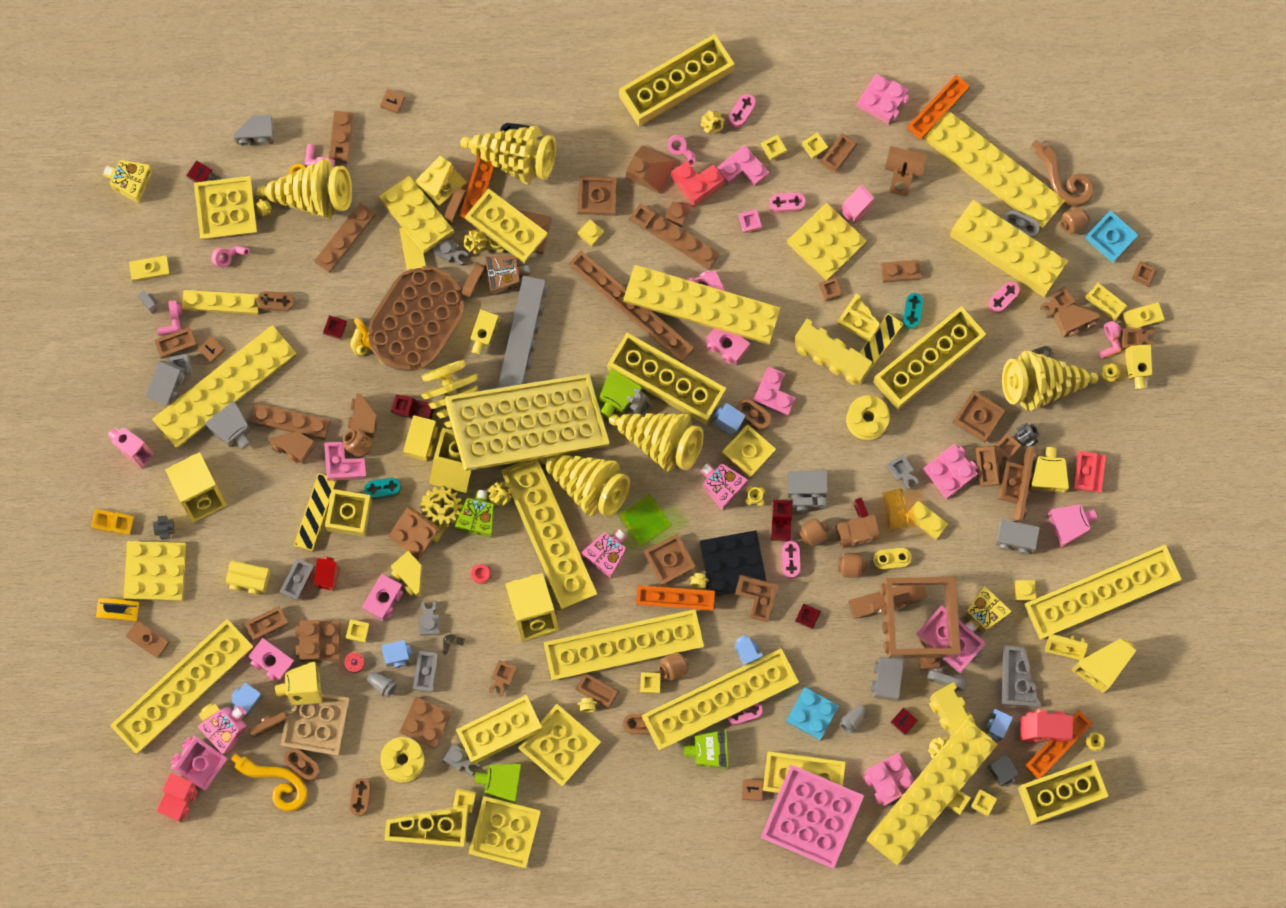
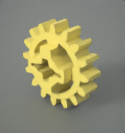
M435 486L433 492L427 490L426 496L423 495V502L420 504V508H422L421 514L426 515V518L431 520L433 524L438 523L439 528H441L442 524L449 527L450 522L455 524L456 518L460 515L463 507L460 505L461 498L456 499L458 493L452 494L451 488L445 491L444 486H441L440 490Z

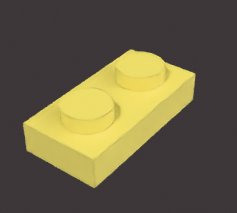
M919 501L915 503L906 515V518L935 540L948 526V523Z

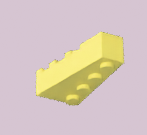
M807 318L795 336L796 351L802 356L806 357L808 355L813 358V361L820 366H827L833 374H840L846 377V381L850 384L861 386L872 368V361L853 348L847 350L846 345L838 338L831 339L826 330L821 327L816 329L811 325L812 321Z
M954 682L933 693L929 699L932 711L934 713L937 712L941 718L939 722L944 730L947 729L951 736L966 718L976 725L972 715L964 710L966 707L963 698L954 692L957 688Z
M469 804L389 817L386 820L385 840L464 847L466 844Z

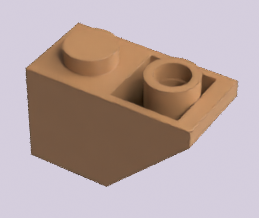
M1071 305L1056 312L1053 318L1063 337L1068 335L1072 337L1080 333V330L1085 327L1090 329L1096 326L1100 315L1076 305Z
M356 393V399H352L351 410L354 411L353 417H349L348 428L350 430L360 429L370 437L375 438L377 416L363 396Z
M298 431L271 437L269 440L272 450L279 454L282 452L287 454V458L296 464L298 462L304 464L316 446L313 440Z

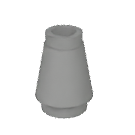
M374 671L367 678V681L382 696L390 697L397 687L393 679Z
M858 705L841 718L840 727L848 734L856 732L867 714L866 709Z

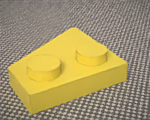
M439 156L420 175L415 183L420 189L439 201L441 199L440 191L442 187H446L454 167L449 161Z
M858 294L854 296L837 321V325L868 342H871L880 328L879 322L871 315V311L863 304Z

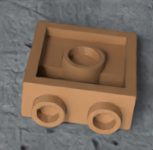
M299 621V625L295 627L296 637H299V645H296V657L300 656L301 662L340 660L339 621Z

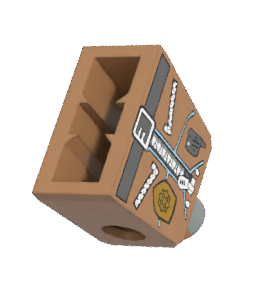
M485 256L491 296L520 287L519 277L530 275L529 265L517 266L515 256Z

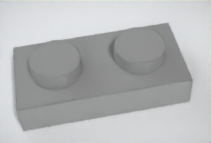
M296 558L280 593L298 601L315 566Z
M418 652L413 690L433 693L438 653Z

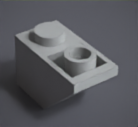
M252 116L234 134L236 144L248 146L250 143L267 145L269 142H274L272 116Z

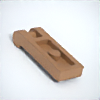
M334 111L329 158L333 160H342V162L348 163L353 112ZM337 149H342L343 152H342V153H337L336 150H337Z

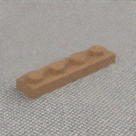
M359 203L314 262L328 273H331L376 216L375 213Z
M656 213L646 228L648 232L710 270L719 257V252Z
M255 404L250 421L252 424L288 432L298 431L303 435L325 440L330 424L329 419Z

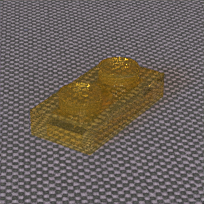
M899 488L882 492L889 530L909 527L903 489Z

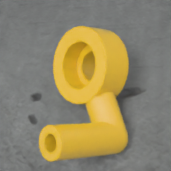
M357 317L354 323L363 334L362 342L367 349L372 350L368 340V328L361 318Z

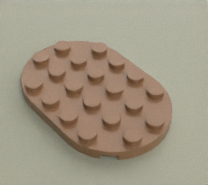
M428 266L409 269L402 273L388 290L369 323L368 340L375 356L388 367L400 371H415L432 363L455 330L463 314L464 300L457 282L446 272Z

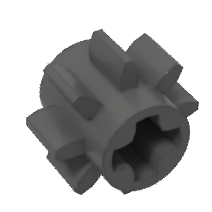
M1026 423L1016 428L1019 433L1015 437L1022 446L1027 445V447H1030L1039 442L1037 439L1039 431L1033 424L1028 425Z
M167 515L157 516L158 521L153 522L154 535L160 536L161 540L170 539V534L175 533L173 519L168 520Z

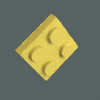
M747 424L722 451V454L751 478L776 449Z

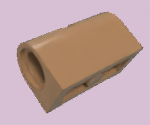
M890 146L885 170L894 172L890 186L891 193L903 196L908 195L912 176L922 178L927 154ZM903 182L906 187L903 190H899L895 187V184Z
M875 515L836 525L837 535L842 548L855 547L880 539Z

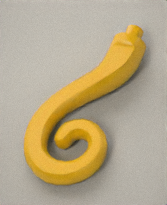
M237 753L231 758L236 763L234 767L246 776L253 778H283L290 781L296 787L297 797L289 803L281 799L283 792L291 793L293 791L289 784L283 783L274 789L272 795L273 802L282 811L293 812L305 804L308 792L304 780L296 772L282 767L259 766L246 756L241 758Z

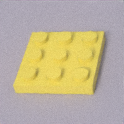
M250 176L194 183L201 240L258 233Z
M828 203L824 204L787 240V244L825 280H829L867 243V240Z
M127 541L124 599L183 601L186 543Z
M556 704L540 722L543 731L526 738L518 749L563 787L601 744V741Z
M483 796L468 854L526 869L541 811Z

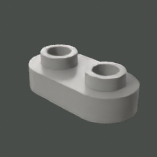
M1008 211L1003 218L1008 223H1010V219H1013L1015 224L1011 225L1031 238L1037 236L1039 232V223L1020 212ZM1030 227L1033 231L1028 232L1026 228Z
M934 668L933 671H929L927 680L943 686L954 682L957 687L955 690L964 691L966 686L963 677L945 675V672L940 669Z

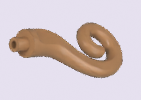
M1035 140L1032 146L1037 149L1035 154L1047 165L1053 191L1064 199V203L1077 207L1087 204L1092 199L1094 193L1092 181L1086 175L1074 174L1067 179V189L1071 193H1075L1077 190L1075 183L1081 182L1085 187V191L1078 197L1067 193L1060 182L1055 152L1045 141L1041 144L1038 140Z

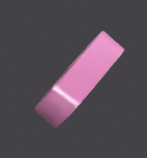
M742 95L730 112L729 123L732 127H742L753 112L755 98L752 95ZM749 100V101H750V105H747L746 108H745V110H744V109H743L744 102H747V101ZM739 113H742L741 121L735 122L733 116L737 117Z
M800 193L775 194L771 197L769 206L775 213L798 212L805 206V197ZM795 198H798V201H800L799 206L789 202H794ZM776 200H779L780 203L783 204H781L780 207H777V205L773 203H775Z
M1015 282L1004 284L990 299L989 309L994 313L1003 312L1018 296L1019 286ZM1014 288V294L1010 293L1006 297L1005 294L1007 290ZM1002 298L1001 307H994V300L998 302Z
M788 541L782 547V571L785 577L790 579L796 578L800 573V549L794 541ZM789 546L796 549L793 552V558H789V552L785 551ZM790 562H793V568H797L793 574L786 570V568H789Z
M760 703L754 705V708L759 709L756 715H753V713L746 714L745 711L750 710L748 708L740 712L743 715L738 716L737 721L734 718L730 719V717L726 720L731 725H739L756 720L762 714V706Z

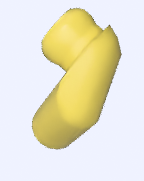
M356 329L350 346L354 353L361 357L367 353V348L362 343L363 334L359 329Z

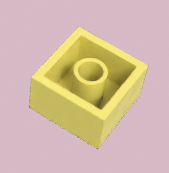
M332 489L325 523L326 530L365 537L372 503L371 496Z

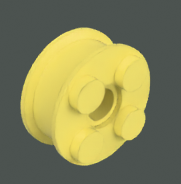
M870 395L857 398L851 404L846 416L849 431L861 440H874L880 437L885 432L890 420V412L887 405L880 398ZM868 414L872 416L873 420L867 422L863 416Z
M395 738L389 741L381 752L380 760L383 771L393 781L400 783L410 782L416 779L424 768L425 758L420 745L410 738ZM402 755L408 757V762L404 765H400L397 762L398 757Z

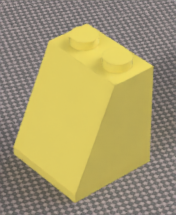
M442 428L433 459L429 484L439 487L444 486L447 489L451 488V490L466 493L472 470L464 471L454 431Z
M200 452L165 469L192 523L227 506Z
M543 573L506 583L522 642L559 631Z
M1119 639L1080 660L1073 667L1072 671L1104 693L1110 688L1136 650L1133 648L1134 645L1128 640L1124 639L1123 641Z

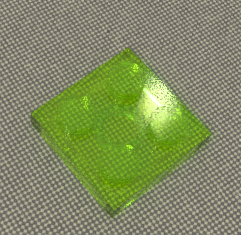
M650 493L618 515L640 547L672 526Z

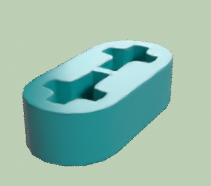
M918 293L909 294L905 302L903 324L910 330L916 329L921 321L923 298ZM913 298H916V301L919 302L916 304L915 309H912V302H909ZM911 313L914 314V320H917L913 324H910V321L907 320L910 319Z
M395 478L369 481L365 485L364 491L366 495L371 496V499L397 496L401 491V485ZM390 483H394L395 486H398L394 489L395 491L391 492L390 489L384 488L389 487ZM371 486H375L376 489L382 488V490L375 491L374 495L368 492Z

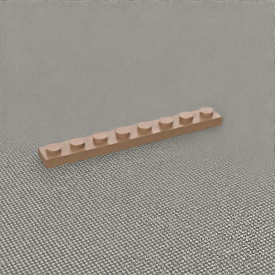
M582 250L568 263L569 267L680 363L694 350L693 346L650 309L623 302L627 289Z

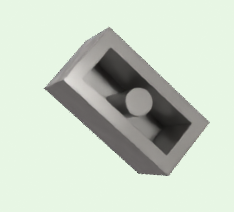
M159 361L146 397L166 406L171 405L172 402L177 400V389L185 379V369L167 361Z
M827 470L788 471V498L793 500V498L826 497Z
M1002 519L999 523L995 545L1000 546L999 548L1002 550L1010 551L1015 549L1019 550L1018 552L1021 554L1030 555V553L1036 550L1040 527Z
M880 657L879 662L875 661L874 673H877L876 681H872L871 692H874V698L891 701L899 699L904 660Z

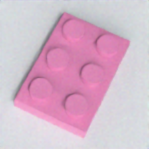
M942 605L916 633V636L930 648H948L946 608ZM959 620L961 654L955 658L943 659L961 673L986 643Z

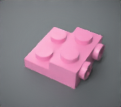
M875 74L858 101L857 107L889 125L890 121H895L900 111L898 109L901 104L904 106L908 101L909 95L907 94L909 89L895 81L890 82Z
M955 444L923 468V471L946 499L978 475L976 464L973 461L969 462L965 458L966 452L961 446L957 447Z
M193 735L192 738L187 737L182 744L184 749L181 754L177 753L170 762L173 764L171 769L206 791L228 758Z
M899 753L869 768L864 772L866 776L863 777L869 787L872 786L876 792L873 795L878 804L882 803L884 807L902 797L915 781Z

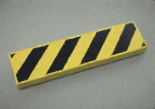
M889 313L880 323V328L871 342L867 341L859 352L872 361V368L903 326L902 322Z
M318 473L294 543L295 547L313 552L329 506L331 492L335 488L337 480L327 481L326 475Z

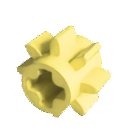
M709 110L708 113L702 116V123L700 125L704 127V131L708 134L711 132L717 134V132L723 129L725 119L721 118V113L717 111L713 113Z
M472 230L469 231L468 235H465L464 246L468 252L474 251V254H477L486 248L487 238L482 231Z
M496 482L488 489V492L491 493L489 500L494 505L501 504L504 506L512 499V496L509 495L511 488L504 482Z
M938 737L931 741L928 751L931 753L930 756L932 758L947 743L948 739L946 737L943 740Z

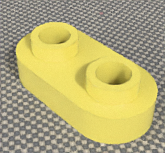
M905 548L879 550L873 557V565L878 570L905 568L910 564L912 556L909 550ZM903 554L906 559L900 560L899 555ZM881 556H884L886 558V562H881L879 558Z

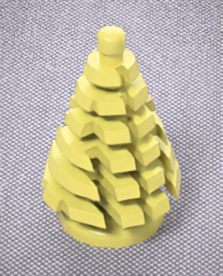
M538 125L530 126L529 129L523 127L518 130L510 129L506 133L505 131H498L495 135L491 132L486 133L484 136L482 134L475 135L473 139L467 137L461 139L460 145L462 148H471L472 154L479 156L481 152V159L486 162L492 161V165L497 168L502 164V168H500L502 171L510 173L514 178H520L527 185L531 184V180L534 179L535 175L539 179L547 180L554 166L556 156L555 137L546 135L542 140H537V137L542 136Z
M323 159L318 161L317 164L315 163L307 166V168L298 170L296 173L293 172L286 177L279 178L277 181H271L267 184V187H258L256 192L259 198L267 197L269 201L279 202L281 205H289L291 208H299L303 212H310L313 215L331 219L332 215L335 216L336 209L338 211H345L349 208L352 199V182L346 167H332V162L329 159Z
M1029 350L1022 352L1018 359H1009L1004 366L1002 374V386L1006 400L1010 404L1020 403L1026 411L1035 410L1048 404V402L1050 403L1058 398L1065 397L1069 393L1077 392L1076 390H1082L1088 386V383L1096 384L1098 382L1097 373H1088L1086 369L1077 368L1074 365H1066L1063 361L1035 354Z
M464 360L445 365L421 375L425 382L439 378L443 384L420 394L424 400L447 393L446 396L430 402L428 405L431 409L446 405L445 398L447 396L478 392V385L460 391L456 390L478 380L477 373L453 380L452 373L465 367ZM447 408L437 412L436 415L439 418L449 416ZM451 420L443 423L447 428L452 427Z
M646 413L645 417L641 414H634L633 416L632 414H623L621 417L612 414L610 416L609 424L618 426V430L622 435H626L629 441L634 442V445L643 450L647 456H651V459L656 464L659 463L664 471L669 472L677 465L682 470H688L699 456L703 444V429L699 426H692L689 414L665 415L659 413L654 415Z
M567 455L538 458L539 463L546 465V471L553 475L555 481L560 483V486L568 492L567 494L575 500L587 516L592 517L600 512L605 517H611L621 508L628 495L630 479L627 475L620 473L617 461H606L589 457L582 458L580 456H575L573 459V457Z

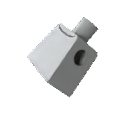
M234 401L205 422L206 427L228 447L237 443L243 450L251 443L245 436L251 430Z

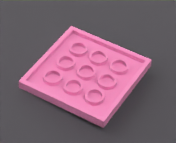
M790 765L760 838L834 869L864 795L794 765Z

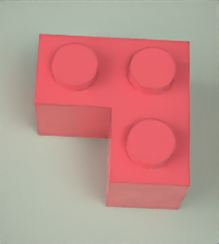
M687 161L674 169L671 177L693 207L722 188L725 180L714 165L698 175Z
M1036 710V712H1028L1026 716L1019 717V741L1040 742L1050 740L1064 742L1073 739V716L1065 715V712L1048 714L1047 710Z
M170 773L162 790L165 794L157 812L181 823L182 819L185 820L189 814L190 809L188 806L190 802L194 801L197 797L198 790L196 789L198 786L187 779Z

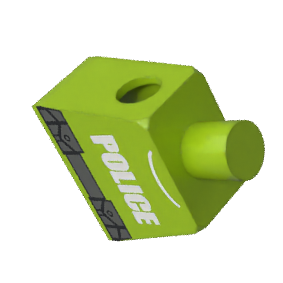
M726 730L695 736V745L683 746L684 757H696V766L728 769Z

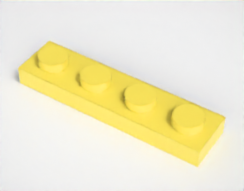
M184 290L182 309L187 311L259 315V307L256 302L259 294Z

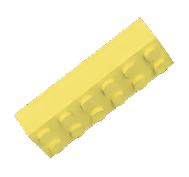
M714 34L620 88L619 97L637 125L641 126L733 73L735 64Z
M974 200L971 201L950 234L952 238L1043 297L1046 296L1068 262Z
M961 306L874 377L873 383L891 404L899 410L984 341L986 333Z
M629 333L625 334L607 364L608 371L613 369L640 385L645 392L677 410L689 414L690 417L706 426L726 394V388Z

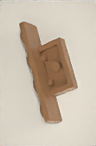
M1035 446L1025 449L1023 465L1008 461L1004 462L998 500L1016 504L1013 522L1018 523L1022 521L1027 514L1025 505L1026 500L1030 496V489L1028 487L1029 482L1033 478V471L1031 470L1032 464L1036 460Z
M924 585L893 587V602L896 609L905 608L909 603L927 598ZM879 591L849 600L848 603L853 618L856 619L874 613L882 614L881 605L884 603V595H881Z

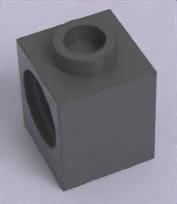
M1007 754L988 766L1000 787L1004 784L1008 787L1017 781L1015 777L1019 773Z

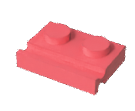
M1084 451L1077 452L1073 489L1097 492L1099 494L1102 492L1106 455Z

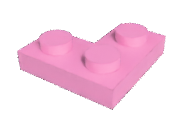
M745 145L716 168L728 184L741 173L754 186L769 175V171Z
M768 366L753 402L789 416L796 398L779 391L785 373Z
M344 442L324 443L327 481L366 479L364 458L345 459Z

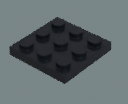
M757 530L700 540L706 578L709 580L708 588L709 590H715V597L734 594L740 575L767 581Z

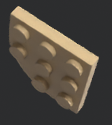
M322 694V703L295 705L285 721L280 746L339 756L350 698Z

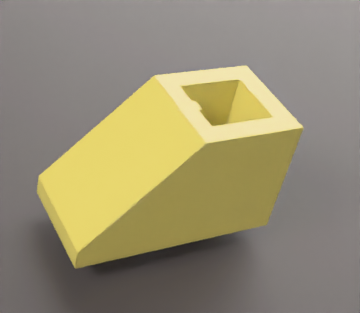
M407 551L391 565L393 570L391 574L398 582L400 580L406 585L404 589L410 596L414 594L418 598L421 592L422 567L413 555Z

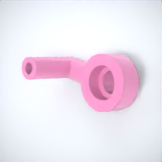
M673 135L668 141L669 151L675 155H685L688 158V163L693 165L695 163V154L687 148L686 139L681 135ZM680 141L681 145L675 146L674 142Z
M307 145L306 166L317 164L318 161L323 159H329L332 162V167L335 165V160L331 158L318 157L316 160H313L315 145Z
M234 246L229 250L217 248L212 253V262L215 266L225 268L231 263L232 256L237 253L247 256L250 250L241 246Z
M176 300L169 301L172 326L157 328L158 335L171 334L181 330L179 315H182L181 303L177 304Z
M1114 321L1104 324L1105 333L1112 342L1113 347L1100 351L1099 356L1101 359L1116 354L1122 349L1119 342L1121 328Z

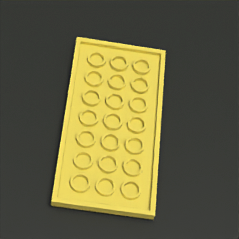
M589 374L465 393L445 398L464 471L608 447L610 444Z

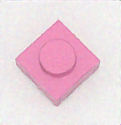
M757 209L738 215L743 233L762 229Z

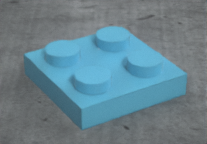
M1110 210L1084 239L1113 263L1138 237V234Z
M804 687L786 722L820 741L839 706Z

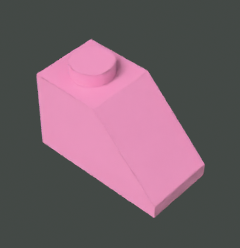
M863 184L843 203L842 213L847 220H851L853 223L872 209L874 198Z

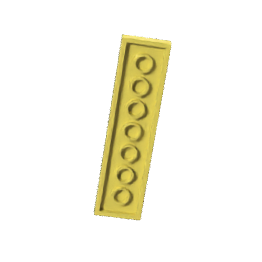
M949 111L942 116L923 139L1014 210L1035 219L1039 223L1040 230L1045 227L1065 202L1058 194Z
M634 265L623 302L768 345L770 344L780 312V307L637 265Z
M272 325L152 420L174 447L178 449L205 428V422L232 401L237 403L297 354Z
M538 459L521 461L502 469L503 478L511 488L510 494L561 610L597 596L594 585Z
M1163 545L1027 602L1024 606L1039 639L1042 640L1049 637V634L1061 632L1177 583L1182 579L1166 545Z
M696 609L543 642L552 681L665 657L674 652L683 653L704 648Z
M226 619L110 726L138 755L254 647Z
M781 648L643 714L642 718L658 750L661 751L798 685L799 681Z
M966 718L866 840L894 864L898 865L998 744Z

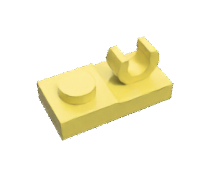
M1049 634L1045 652L1082 660L1088 643H1084V638H1081V641H1076L1074 636H1071L1069 639Z

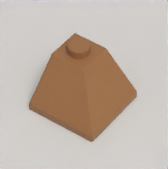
M642 145L633 156L626 170V179L660 194L676 160Z

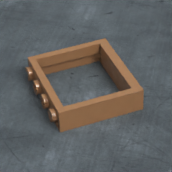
M956 577L886 578L883 581L880 593L884 595L881 612L882 615L885 614L882 630L883 634H886V641H884L883 647L885 648V653H887V659L955 658L961 654ZM945 585L948 648L896 649L893 586Z

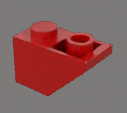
M323 556V559L317 558L314 579L316 588L335 591L340 568L337 562L334 561V558Z

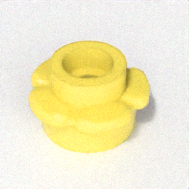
M259 199L258 203L254 205L261 217L271 214L270 210L272 207L267 200Z
M1112 363L1110 365L1105 364L1102 367V378L1109 382L1115 381L1120 375L1118 367Z
M695 573L694 576L690 577V585L695 588L705 589L706 584L709 582L704 574Z
M584 698L578 703L582 713L596 711L595 706L597 702L593 701V698Z
M1092 732L1086 738V745L1089 746L1088 748L1091 751L1102 750L1105 746V738L1102 734Z

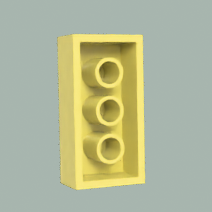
M1095 760L1079 764L1018 787L1031 825L1109 797Z

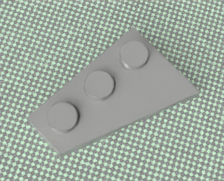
M1003 647L1002 705L1040 708V700L1037 698L1036 686L1032 681L1031 669L1024 647Z

